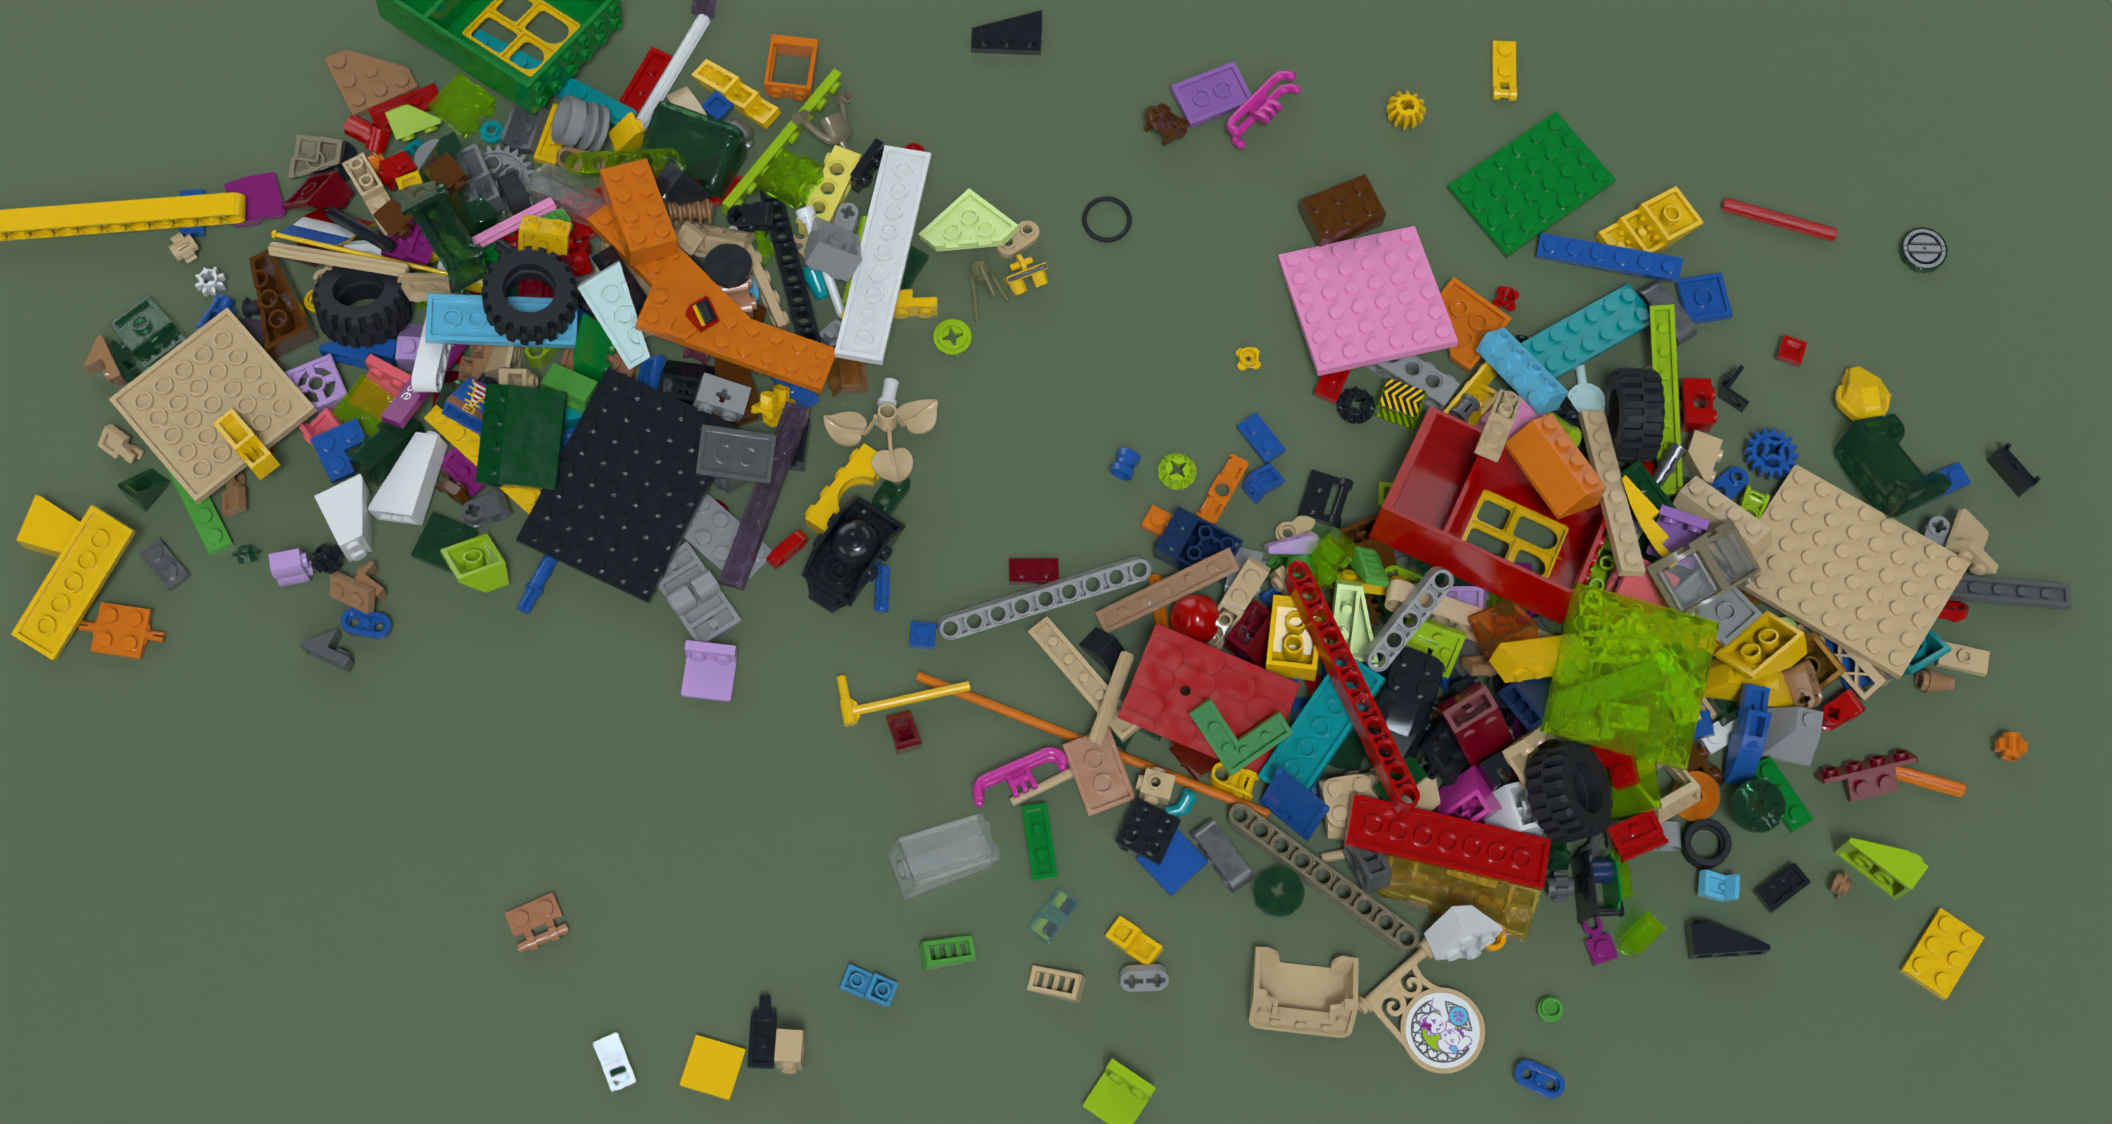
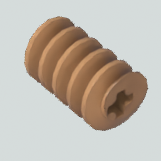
M707 198L679 206L673 200L668 203L663 199L672 226L675 219H678L680 226H683L685 219L692 224L694 219H697L699 226H702L703 220L707 219L708 225H712V200L709 202Z

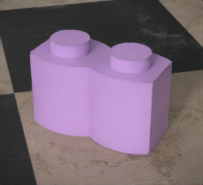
M300 548L268 554L271 573L274 579H277L280 587L312 581L311 576L315 575V570L312 566L313 562L312 560L309 561L307 553H303Z

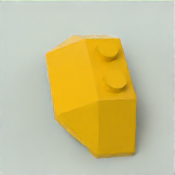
M1716 657L1699 671L1696 676L1697 696L1703 694L1707 698L1740 702L1743 684H1752L1770 688L1768 706L1796 707L1784 679L1783 670L1751 680Z

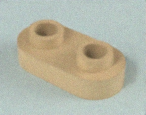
M1028 220L1020 222L1018 224L1020 231L1008 241L1012 245L996 246L997 253L1003 258L1010 259L1034 245L1039 239V227L1037 224ZM1029 229L1032 232L1027 234L1024 233V230Z

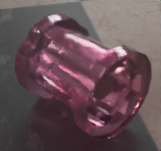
M685 346L683 349L684 359L692 358L701 361L703 365H707L710 361L711 355Z

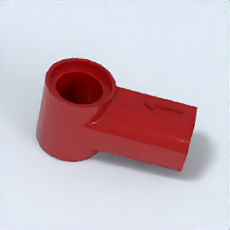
M350 115L343 125L345 134L364 143L366 149L382 154L386 152L392 132L389 127L371 123L357 115Z

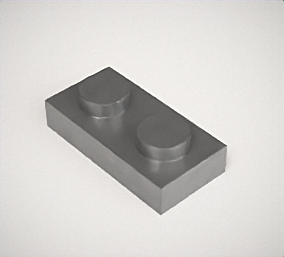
M159 538L138 553L170 592L191 577Z

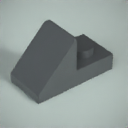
M338 630L302 641L300 645L306 654L348 673L351 672L355 665L350 659L348 652L336 648L342 638Z

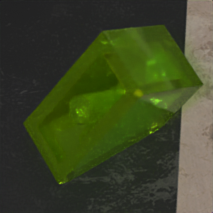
M1647 910L1616 940L1619 944L1618 948L1625 956H1631L1635 959L1666 928Z

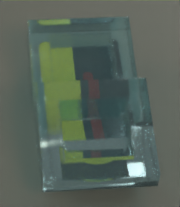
M1059 887L1027 929L1043 942L1049 944L1081 903Z

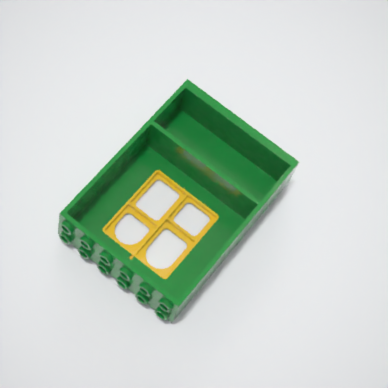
M376 0L380 17L533 115L539 109L546 106L554 93H558L562 89L563 84L570 77L575 76L578 68L584 62L589 61L593 53L600 46H603L607 42L608 37L614 31L619 30L623 24L620 0H527L533 6L518 21H512L497 11V8L504 0ZM543 11L564 23L568 27L569 33L565 40L554 44L545 42L526 30V26ZM488 18L493 19L517 35L501 53L494 51L472 37V33ZM524 43H531L539 48L544 55L541 65L533 69L521 68L511 62L510 58Z

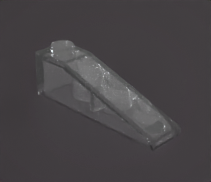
M548 162L533 172L525 188L532 206L551 197L557 209H564L571 220L589 226L587 218L606 205V201L601 194L570 170Z

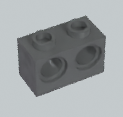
M1344 846L1343 854L1366 895L1390 885L1393 870L1383 854Z

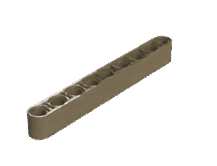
M1238 803L1231 807L1227 823L1233 831L1397 952L1407 954L1415 948L1419 941V935L1412 926L1368 894L1366 895L1363 890L1249 806ZM1237 812L1242 813L1246 820L1244 822H1237L1233 818V814ZM1255 828H1262L1266 831V836L1263 838L1257 837L1253 830ZM1283 843L1287 851L1284 853L1277 852L1274 844ZM1295 859H1305L1308 866L1306 868H1299L1295 864ZM1316 874H1325L1328 882L1325 884L1318 882ZM1337 889L1347 890L1349 898H1340L1337 895ZM1357 905H1367L1370 909V913H1360L1358 911ZM1378 920H1387L1391 925V929H1382L1378 924ZM1400 935L1409 936L1412 944L1409 946L1402 944L1399 939Z

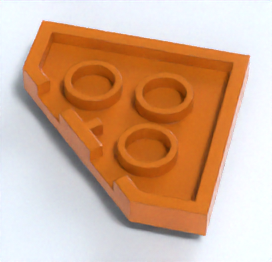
M1453 277L1440 293L1458 339L1457 346L1447 349L1449 360L1467 373H1470L1482 358L1476 349L1485 334L1490 331L1506 328L1512 318Z

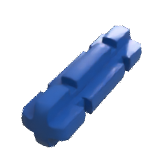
M879 565L877 568L879 569L878 578L875 579L874 598L877 601H874V611L887 613L889 611V602L887 600H889L890 579H888L890 577V567Z

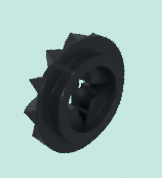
M1356 386L1351 389L1347 388L1341 393L1336 406L1343 420L1351 424H1362L1373 416L1376 405L1373 396L1366 389L1362 390ZM1352 399L1356 402H1363L1360 410L1356 407L1349 408L1353 403Z

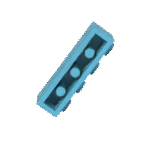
M1506 328L1487 332L1477 347L1476 351L1539 415L1557 410L1568 394V391Z

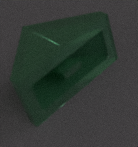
M151 468L120 482L118 488L128 500L147 512L167 489L171 481Z

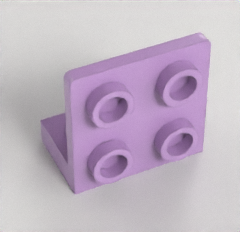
M686 640L684 649L686 664L681 696L730 702L738 659L737 647L734 645Z

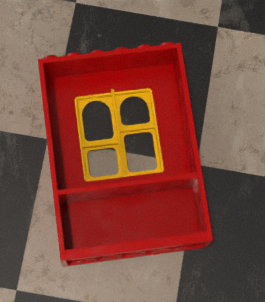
M1430 406L1383 503L1369 537L1434 567L1440 566L1448 570L1453 576L1562 625L1566 616L1571 618L1576 608V603L1580 602L1585 591L1583 585L1587 584L1592 574L1589 566L1593 568L1599 556L1596 549L1601 550L1606 539L1603 532L1607 533V528L1600 501L1596 506L1557 519L1505 446L1498 462L1474 453L1483 429ZM1484 501H1490L1510 511V516L1504 529L1500 530L1478 520L1477 515ZM1525 517L1552 530L1557 538L1555 547L1543 549L1514 536L1513 532L1519 518ZM1471 529H1477L1506 542L1509 545V549L1505 558H1501L1466 542ZM1520 550L1535 555L1544 563L1545 573L1542 576L1514 563Z

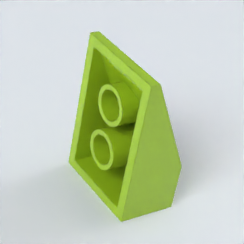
M1850 838L1834 852V854L1895 900L1911 891L1929 867L1924 863L1923 858L1916 853L1855 838Z

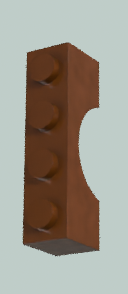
M444 153L428 167L431 178L430 186L420 200L414 203L403 204L390 199L372 214L391 238L398 241L408 237L415 225L428 220L431 216L430 213L434 209L443 207L448 203L449 197L454 192H460L468 185L467 181L471 179L470 175L450 153Z

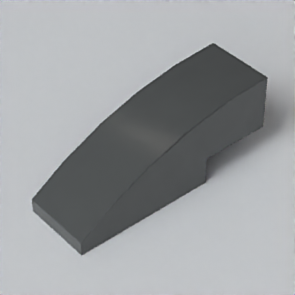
M477 143L456 152L455 155L458 162L471 177L467 182L484 217L486 218L507 208Z

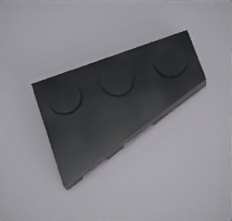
M1042 10L973 27L971 53L1041 56Z

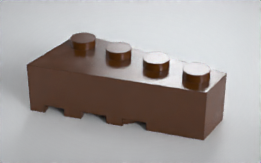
M268 249L249 258L253 283L257 292V306L262 320L260 322L265 337V350L276 360L318 338L319 336L281 257L270 256Z

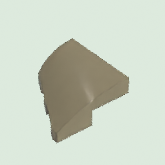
M297 134L294 155L291 156L288 178L294 179L339 165L344 156L346 142L341 139Z

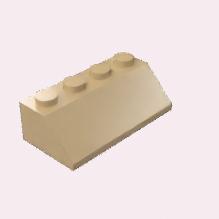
M1695 476L1678 492L1673 502L1677 510L1709 520L1710 526L1708 531L1732 519L1755 560L1772 546V529L1698 476ZM1715 541L1709 543L1707 547L1714 559L1732 571Z

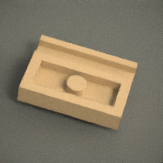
M399 273L397 281L402 283L401 288L409 301H427L428 293L458 294L450 280H446L445 275L437 273Z

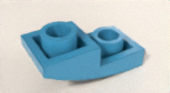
M848 964L838 989L889 1008L899 983Z

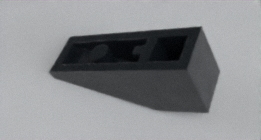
M1707 919L1694 920L1692 924L1685 928L1689 959L1765 955L1771 950L1770 944L1721 924L1708 923Z

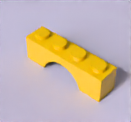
M864 443L860 449L856 448L851 453L850 461L846 467L842 466L839 468L834 476L835 481L831 486L827 485L824 487L819 496L820 500L816 505L811 504L805 512V521L808 528L818 535L820 533L824 534L828 528L827 522L833 513L837 514L839 512L840 499L848 489L857 485L875 486L881 478L872 468V458L877 451Z

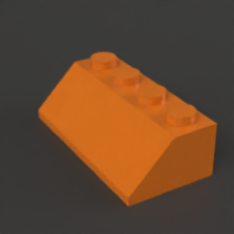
M1553 414L1532 420L1506 441L1504 445L1557 519L1598 505L1607 488Z

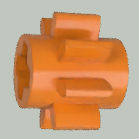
M2004 732L2002 737H1999V740H1995V752H2000L2002 760L2019 761L2021 756H2024V753L2028 751V741H2023L2020 733Z

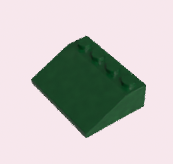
M486 384L475 482L491 487L557 491L567 392L505 384Z

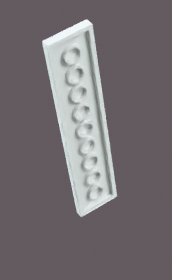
M884 146L860 245L862 261L853 274L834 355L837 358L883 365L932 158L929 152Z

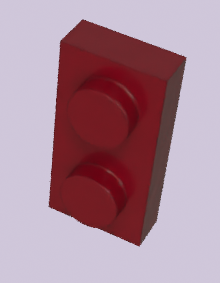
M1009 558V585H1042L1059 579V558Z

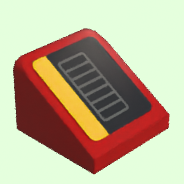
M704 296L691 303L685 314L700 333L720 321L708 296Z

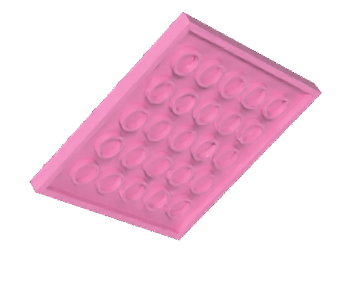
M1415 226L1330 243L1321 247L1316 246L1278 254V263L1317 376L1457 346L1458 339Z

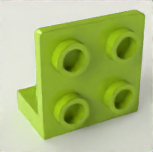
M1112 1058L1105 1072L1083 1103V1108L1107 1124H1134L1155 1092L1156 1087Z

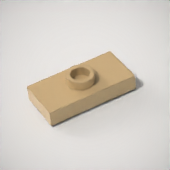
M1946 642L1951 647V651L1936 660L1935 666L1985 677L1988 671L1990 651Z

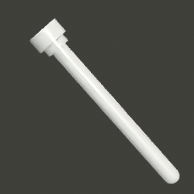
M813 205L795 211L798 221L801 220L802 225L805 224L808 235L816 215ZM821 271L836 314L841 318V313L844 312L845 308L841 304L842 299L836 282L828 273Z

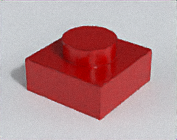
M1784 335L1776 359L1799 367L1808 342Z

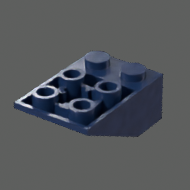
M1178 506L1155 546L1153 557L1176 569L1183 570L1229 547L1235 557L1244 540Z

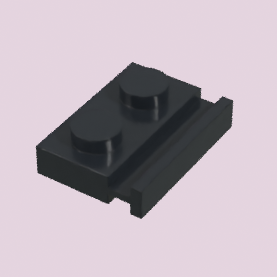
M875 138L851 172V190L860 194L863 188L869 187L873 180L872 175L876 170H879L884 142Z

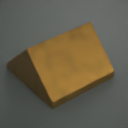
M1813 631L1806 637L1807 654L1795 664L1809 660L1814 666L1822 691L1836 681L1847 669L1818 634Z

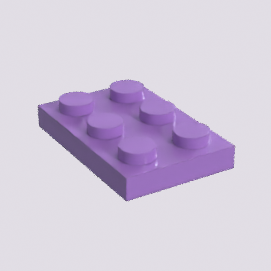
M1234 61L1173 84L1170 88L1185 120L1189 123V128L1236 111L1251 96Z

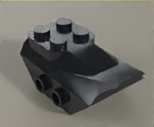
M858 495L844 505L837 514L833 513L827 522L828 528L824 534L820 533L813 542L814 548L801 575L807 581L808 598L830 613H834L842 607H851L868 581L873 582L878 575L879 569L877 568L881 562H886L893 552L892 546L906 527ZM852 519L864 520L872 525L879 534L881 543L880 550L866 569L856 571L846 569L838 563L831 549L833 532L840 524Z
M1404 646L1388 668L1377 672L1386 681L1374 697L1404 760L1410 756L1417 759L1423 737L1428 734L1432 723L1429 722L1431 713L1434 714L1439 703L1436 696L1445 671L1444 664L1435 656ZM1368 727V731L1371 734H1378L1375 728ZM1378 750L1380 753H1385L1387 756H1389V754L1385 750Z

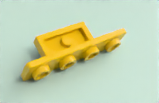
M1486 361L1479 367L1470 381L1465 383L1463 389L1449 402V405L1443 412L1449 414L1451 408H1455L1460 403L1462 395L1468 393L1474 396L1481 406L1478 411H1474L1468 418V423L1476 426L1481 417L1493 406L1499 391L1488 387L1498 373Z

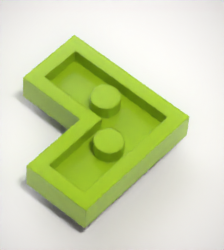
M1426 619L1412 636L1410 642L1432 649L1430 655L1435 656L1444 664L1445 671L1443 677L1449 678L1465 641L1466 632Z

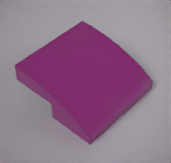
M275 172L247 176L224 184L226 193L236 192L246 196V220L243 223L234 224L235 228L257 226L260 224V220L285 218L286 212L281 207L283 201Z
M430 217L424 223L415 225L408 237L398 241L387 235V237L395 242L396 246L390 253L381 250V256L414 264L428 265L444 226V221Z
M454 446L444 457L441 468L456 482L458 481L468 489V493L475 497L487 486L475 482L477 467Z

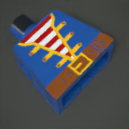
M487 376L481 382L474 378H468L446 399L441 414L481 436L486 384H497L496 381Z

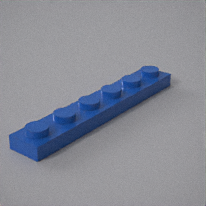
M1544 233L1540 235L1536 255L1538 259L1674 283L1679 282L1683 258Z

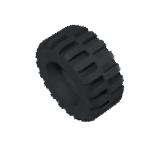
M524 246L525 250L518 251L516 247L510 249V254L507 256L505 253L497 257L498 263L492 262L488 267V273L484 274L482 280L483 287H481L484 313H486L490 326L495 327V332L500 336L506 334L508 341L514 343L517 339L520 340L521 345L528 346L529 342L535 341V345H542L544 339L548 338L549 342L557 339L556 333L563 334L568 330L567 324H572L578 307L576 278L574 273L570 271V266L565 260L560 262L558 254L551 252L549 255L547 250L539 247L538 251L532 250V246ZM532 279L547 284L553 290L554 298L547 307L540 311L522 312L513 308L506 300L508 290L520 281Z
M336 266L322 274V279H318L312 293L313 305L322 332L331 341H337L339 345L345 347L350 345L351 348L357 349L360 346L371 348L373 347L372 345L378 343L382 345L386 343L387 339L395 338L398 335V331L402 332L407 325L406 322L411 317V301H409L401 288L402 283H398L397 276ZM376 299L374 302L364 306H349L359 300Z
M1619 368L1613 371L1609 378L1607 394L1605 396V416L1617 461L1640 460L1649 462L1658 456V452L1661 449L1665 426V396L1661 376L1654 369Z
M1568 741L1538 750L1528 763L1529 768L1526 770L1525 775L1527 777V782L1525 783V788L1528 791L1527 800L1528 804H1531L1533 817H1536L1538 820L1537 824L1541 829L1545 830L1544 833L1548 837L1561 843H1569L1601 834L1608 826L1612 816V789L1609 787V778L1604 772V766L1597 759V754L1590 750V747L1578 741Z

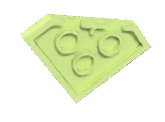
M967 189L919 233L920 240L936 252L1003 246L1020 229L1018 224L971 189Z

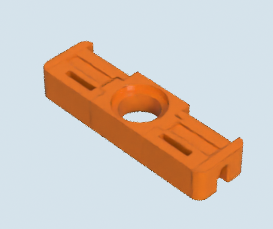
M1234 454L1229 455L1222 472L1217 475L1207 493L1205 502L1199 512L1196 513V516L1216 526L1248 469L1249 463ZM1219 485H1224L1229 489V493L1226 496H1220L1216 493L1215 488Z

